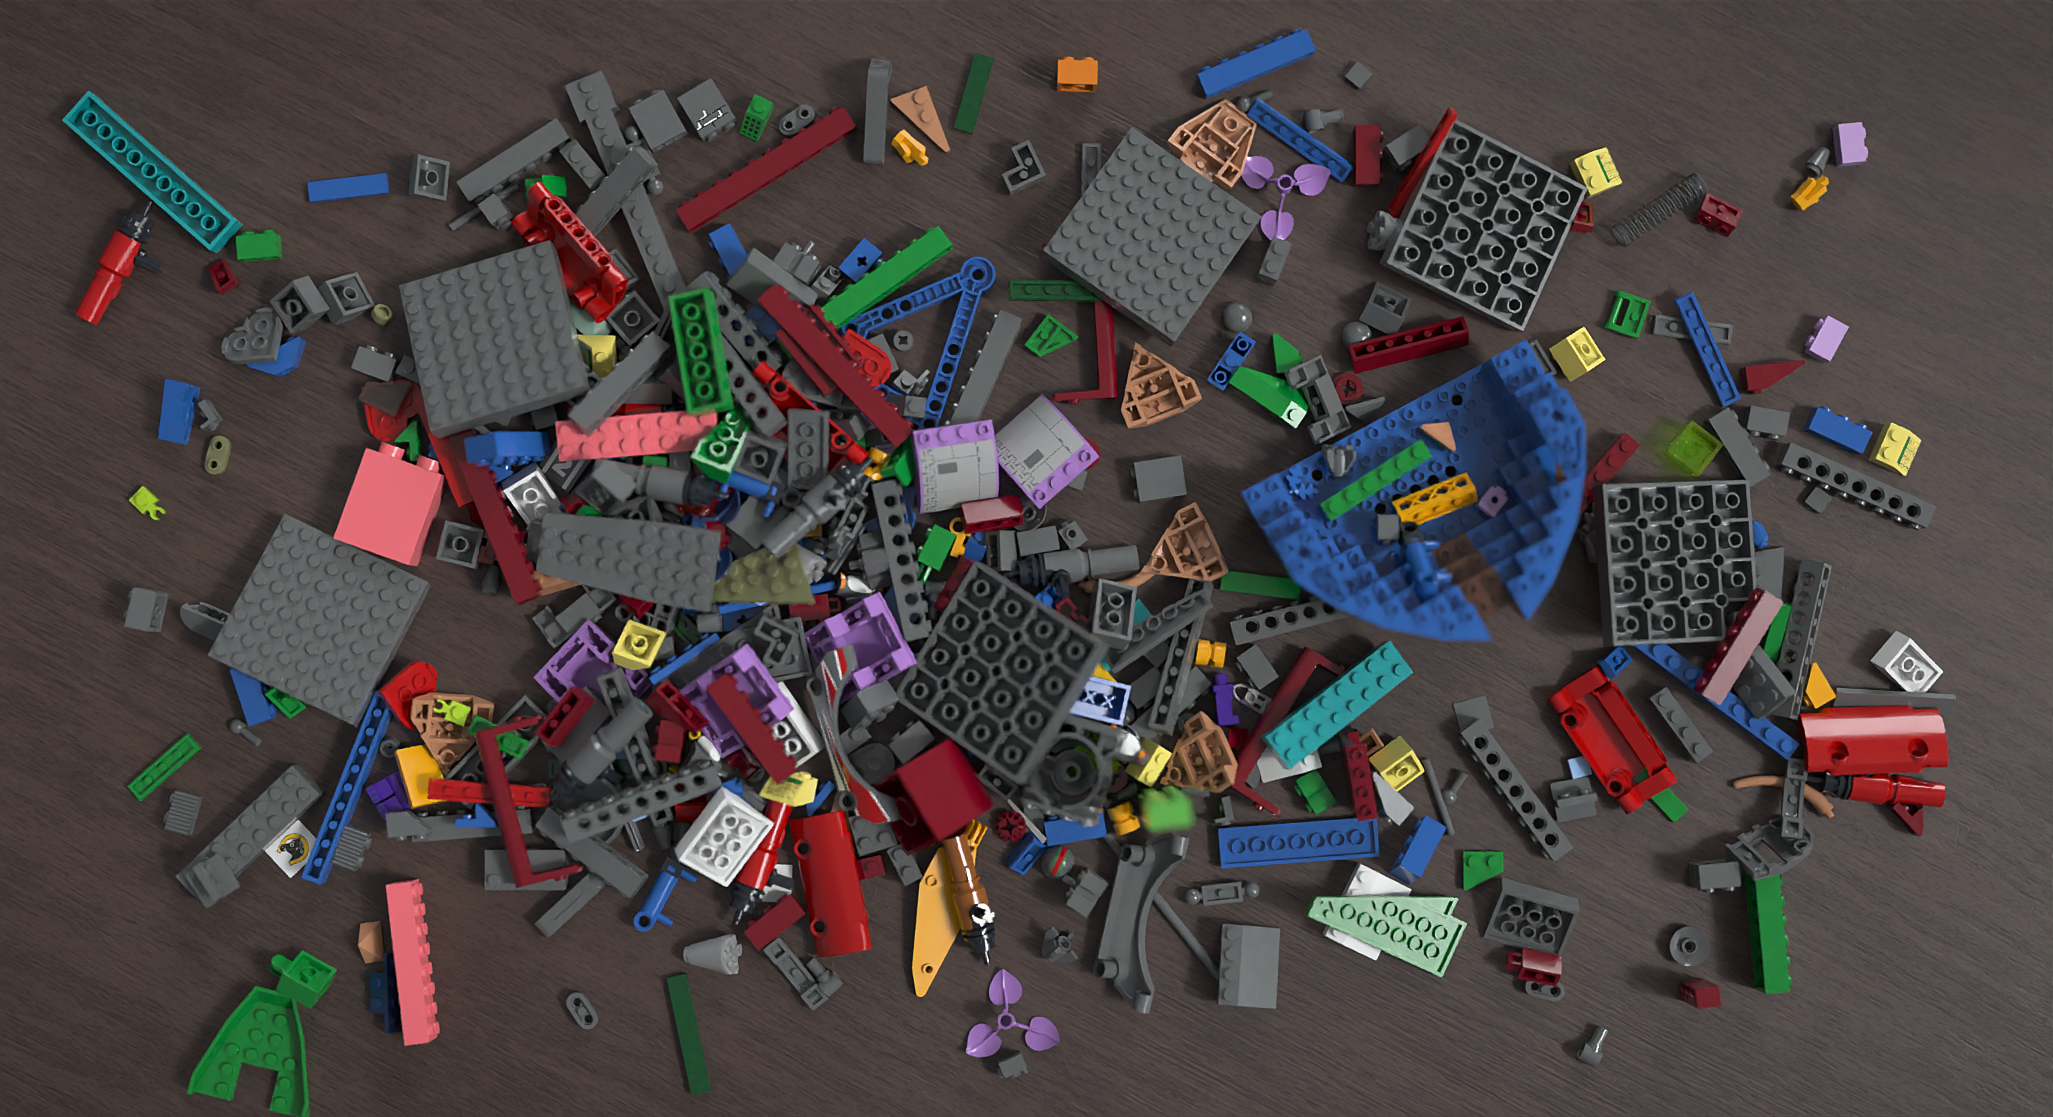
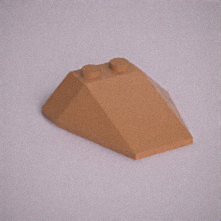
M1225 99L1179 126L1167 143L1173 155L1218 187L1231 189L1242 175L1257 122Z

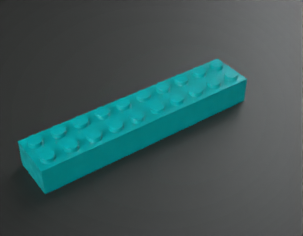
M88 91L62 120L210 251L217 254L243 225L92 92Z

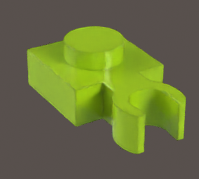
M142 486L129 499L142 514H146L149 511L150 516L154 520H159L156 517V511L159 510L162 514L166 513L163 508L155 505L159 499L145 486Z
M441 699L436 700V702L442 704V709L433 708L434 712L445 713L444 720L462 727L464 726L471 709L470 707L453 700L450 706Z

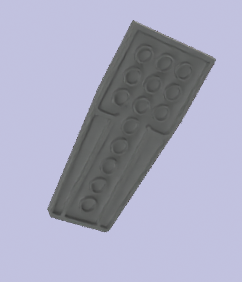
M549 512L543 516L536 570L549 576L649 602L709 612L711 610L721 532L659 521Z

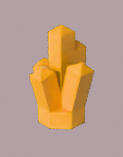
M905 130L899 132L891 142V145L900 153L906 163L915 160L921 166L927 164L929 158L924 155L925 146L917 142Z
M1821 176L1816 181L1814 178H1808L1789 197L1791 202L1801 212L1808 206L1818 202V198L1827 191L1828 178Z

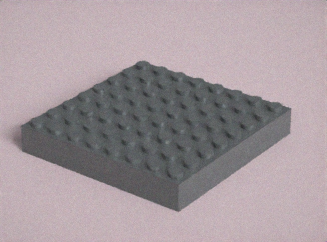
M1455 120L1410 194L1379 264L1513 332H1523L1588 188L1480 131Z
M1131 127L1044 248L1041 258L1172 347L1262 216Z
M550 240L399 285L430 431L436 437H445L580 397L590 391L558 251Z
M1749 480L1606 484L1592 487L1603 647L1723 641L1728 628L1733 625L1738 612L1747 602L1749 594L1757 587Z
M284 514L208 656L357 728L431 585L421 578Z
M975 561L917 656V663L911 666L896 691V695L899 698V702L1013 781L1026 784L1110 646L981 562Z

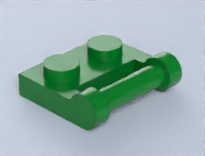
M1616 290L1614 295L1616 298L1609 319L1605 322L1603 328L1638 339L1651 301ZM1626 300L1629 302L1619 326L1615 322L1622 302Z

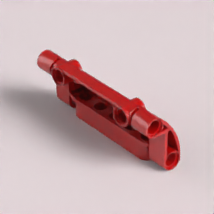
M542 182L535 183L528 191L527 210L516 216L512 220L511 226L522 238L525 247L549 240L554 244L558 251L568 296L579 309L584 308L595 323H601L611 314L622 299L627 289L628 279L613 264L611 255L559 197L553 196Z
M762 361L753 371L752 375L787 422L789 409L819 410L765 361ZM778 382L786 384L784 392L779 393L775 390V385ZM755 394L749 396L748 403L754 402ZM732 397L733 407H736L738 404ZM767 410L761 411L760 419L766 417ZM830 418L828 475H830L831 471L837 473L835 469L838 466L846 465L850 460L858 466L869 455ZM754 421V423H753V425H752V427H751L752 429H755V427H754V426L756 425L755 421ZM788 423L772 435V437L788 443ZM839 435H843L846 438V443L843 446L835 444V438ZM787 445V448H786L785 453H784V456H783L787 461H788V445Z
M1599 664L1584 672L1547 698L1559 715L1564 729L1607 792L1616 798V801L1626 815L1638 809L1644 801L1678 781L1667 765L1666 757L1618 686L1614 682H1610ZM1568 715L1574 716L1575 719H1576V722H1574V723H1573V722H1570V721L1568 720L1567 716H1568ZM1647 768L1649 776L1637 783L1634 778ZM1612 782H1619L1621 788H1615Z
M1910 705L1824 708L1818 713H1799L1798 720H1796L1797 728L1805 747L1803 763L1806 772L1826 771L1834 776L1919 773L1923 768H1944L1949 763L1945 727L1937 708L1913 709Z
M844 810L790 820L794 851L798 860L817 957L836 956L871 949L872 945L868 931L869 921ZM801 843H806L809 846L808 853L800 851L799 845ZM817 921L825 924L824 931L816 929L815 923Z

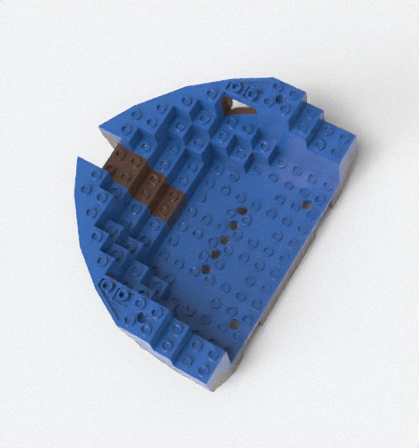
M1525 340L1330 445L1332 447L1353 445V450L1356 451V459L1348 472L1344 473V476L1336 477L1328 472V467L1321 450L1240 493L1258 529L1280 564L1286 568L1293 580L1334 607L1382 628L1441 640H1491L1481 619L1507 605L1516 614L1520 615L1522 619H1530L1555 579L1578 518L1585 474V423L1566 388L1560 390L1552 374L1545 375L1529 343ZM1453 395L1461 397L1462 403L1459 406L1452 404L1451 398ZM1449 422L1456 449L1450 453L1420 431L1419 428L1423 424ZM1422 439L1432 457L1328 523L1318 508L1321 503ZM1296 465L1301 467L1299 472H1303V475L1297 477V479H1301L1300 484H1295L1297 489L1302 484L1307 489L1311 484L1313 485L1312 489H1318L1319 493L1313 495L1312 499L1305 495V500H1301L1300 496L1295 495L1294 492L1289 494L1288 491L1291 488L1286 480V476L1290 475L1292 477L1289 469H1294ZM1447 466H1452L1455 469L1453 477L1463 473L1468 474L1476 488L1478 501L1491 486L1495 488L1497 486L1501 487L1506 492L1505 496L1508 499L1492 518L1475 506L1477 502L1419 524V533L1423 534L1425 542H1439L1438 548L1425 550L1433 572L1435 574H1450L1452 577L1450 581L1438 582L1437 594L1434 599L1424 600L1416 595L1417 586L1407 558L1403 559L1398 540L1393 541V544H1381V541H1376L1375 517L1379 514L1375 512V506L1379 503L1385 506L1386 511L1383 515H1398L1392 504V498L1395 494H1399L1402 497L1410 495L1412 485H1418L1420 490L1430 487L1427 482L1430 475L1436 476L1438 483L1451 479L1453 477H1448L1445 474V469ZM1314 470L1321 471L1322 479L1320 481L1312 479L1311 474ZM1465 481L1456 484L1457 487L1467 485ZM1439 490L1437 494H1445L1448 490ZM1424 496L1419 501L1425 502L1429 497ZM1492 496L1491 502L1496 504L1497 498ZM1404 504L1399 507L1402 511L1409 508L1410 505Z

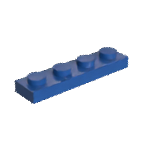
M709 632L699 638L701 641L699 644L694 646L692 643L683 649V655L680 657L674 655L667 660V666L662 669L660 666L650 672L651 677L648 678L652 685L656 684L720 640L716 633L712 635Z

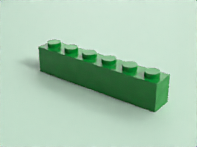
M1421 439L1321 503L1318 508L1329 523L1432 457Z

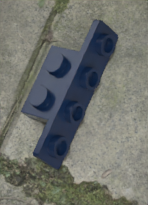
M394 952L384 953V972L369 973L370 1013L385 1014V1033L390 1034L402 1031V1018Z

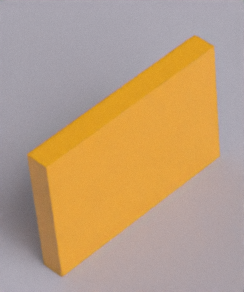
M423 744L396 750L394 754L410 808L445 801L427 799L429 778L444 779L441 768L428 746Z

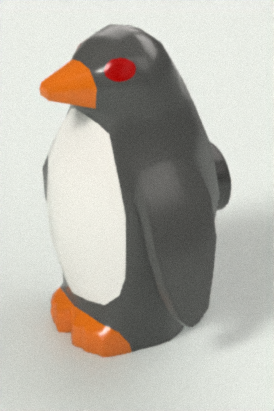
M847 571L844 574L840 573L835 582L836 589L833 591V595L844 597L851 604H857L861 600L879 592L882 597L885 596L884 587L871 590L869 582L865 583L863 575L855 571Z
M1114 723L1110 725V727L1126 731ZM1126 724L1125 726L1130 733H1128L1127 740L1123 742L1120 755L1113 759L1144 765L1148 762L1150 756L1142 747L1136 730Z

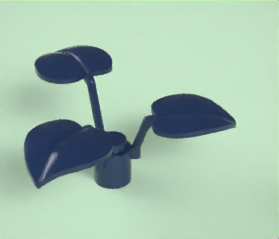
M733 490L728 493V499L719 501L715 508L717 517L687 514L681 525L706 529L705 521L721 520L724 524L732 522L740 509L739 491ZM723 548L718 552L715 581L720 580L731 566L732 555L727 548Z

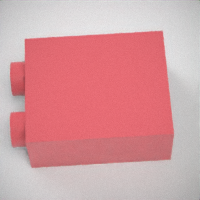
M382 442L378 452L368 448L365 450L334 539L407 565L418 566L448 481L445 475L439 474L440 462L419 455L416 465L401 460L404 449Z

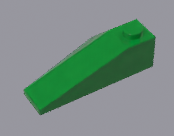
M1238 366L1228 383L1288 427L1296 429L1307 413L1309 404L1302 387L1291 390L1287 380Z
M741 403L734 407L725 416L724 420L715 426L705 438L703 437L699 441L692 456L694 463L709 478L725 484L728 483L734 470L745 436L754 423L753 419L749 420L744 414L743 410L745 408Z

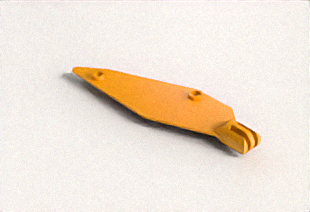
M972 820L967 823L964 831L966 832L975 866L976 848L988 827ZM943 846L937 849L919 883L912 959V973L918 997H923L926 994L960 930L951 895L954 887L950 885L952 878ZM927 966L931 967L929 971H925Z

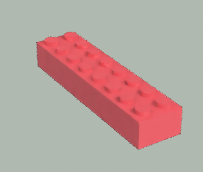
M688 411L609 417L590 437L586 436L570 420L557 421L556 432L559 462L695 451L699 441L703 437L705 438L715 426L720 424L719 412L696 418L689 415Z
M419 879L397 881L387 884L386 891L405 1045L429 1043L437 1037L440 1028L439 1023L435 1020L437 1004L433 1002L432 995L435 993V986L430 978L433 969L431 962L428 961L430 945L428 942L426 943L425 936L428 934V927L423 919V915H425V904L421 902L423 886L422 883H419Z

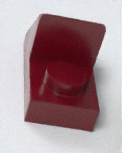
M1581 202L1569 231L1583 234L1587 232L1592 233L1594 227L1593 204Z
M225 258L208 268L219 294H228L242 285L233 274L229 262Z
M1220 727L1230 748L1243 747L1247 741L1248 729Z
M1897 802L1896 804L1889 803L1887 805L1888 809L1914 836L1920 837L1923 834L1924 806L1916 805L1908 813L1909 808L1904 803Z

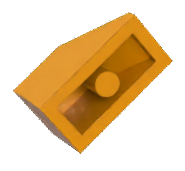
M1810 662L1802 701L1806 707L1816 709L1834 699L1836 695L1817 663Z

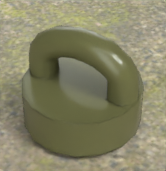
M377 304L372 309L371 315L377 324L384 326L392 318V311L384 304Z

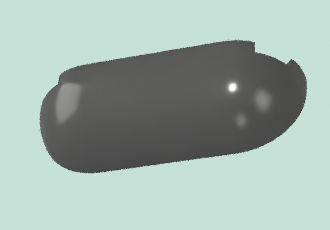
M199 602V605H188L186 603L180 609L182 621L190 630L216 641L230 613L204 602Z

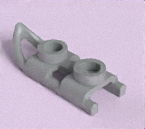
M1243 683L1233 685L1234 690H1231L1233 697L1238 702L1261 715L1272 700L1267 695ZM1236 687L1248 689L1243 700L1235 693ZM1258 696L1263 697L1265 701L1263 702L1258 699ZM1254 703L1260 705L1261 708L1258 709V708L1254 707V706H1253Z

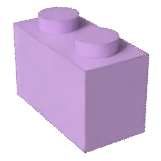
M1862 122L1838 124L1833 127L1837 167L1864 163L1868 157V149L1864 145L1866 131L1862 127Z
M1825 316L1822 319L1819 318L1814 326L1816 330L1813 336L1810 335L1805 342L1806 349L1804 353L1823 363L1830 362L1849 327L1830 316Z

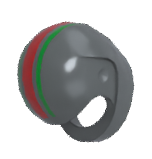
M1054 845L1045 851L1041 867L1044 874L1049 878L1062 879L1065 874L1068 875L1075 864V858L1072 851L1066 846Z

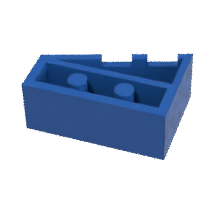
M165 379L161 418L157 430L158 439L188 445L200 387Z
M1427 815L1415 821L1412 827L1414 829L1412 834L1406 838L1403 849L1397 855L1394 864L1388 872L1407 885H1410L1422 876L1446 829L1445 826Z

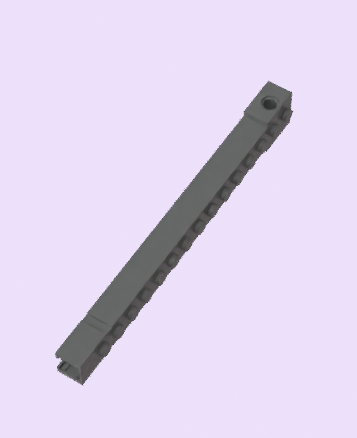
M598 71L565 85V88L580 123L583 126L588 125L609 176L613 172V167L626 157L625 154L628 151V147L615 117V113L619 112V108L602 71ZM642 183L622 206V209L665 310L669 302V296L688 291L685 289L686 285L645 186ZM672 322V323H671V328H672V330H673V332H674L673 322Z

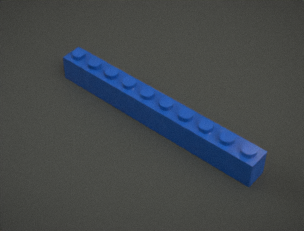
M1629 645L1779 758L1788 760L1800 745L1763 717L1757 720L1747 705L1731 692H1728L1722 704L1718 705L1694 691L1693 688L1696 681L1701 677L1703 671L1668 645Z
M375 691L301 877L319 885L326 883L333 866L331 861L344 827L349 825L393 715L378 691Z

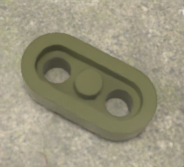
M215 436L211 439L205 460V469L208 473L220 475L226 470L231 451V442L228 438ZM218 442L222 443V447L220 449H217L216 447ZM214 461L217 462L216 468L212 467V463Z

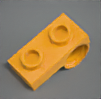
M954 518L950 523L951 532L957 535L950 556L958 558L959 555L963 556L966 547L964 540L966 536L970 537L971 535L965 534L964 530L962 532H955L953 530L954 523L961 522L960 518Z

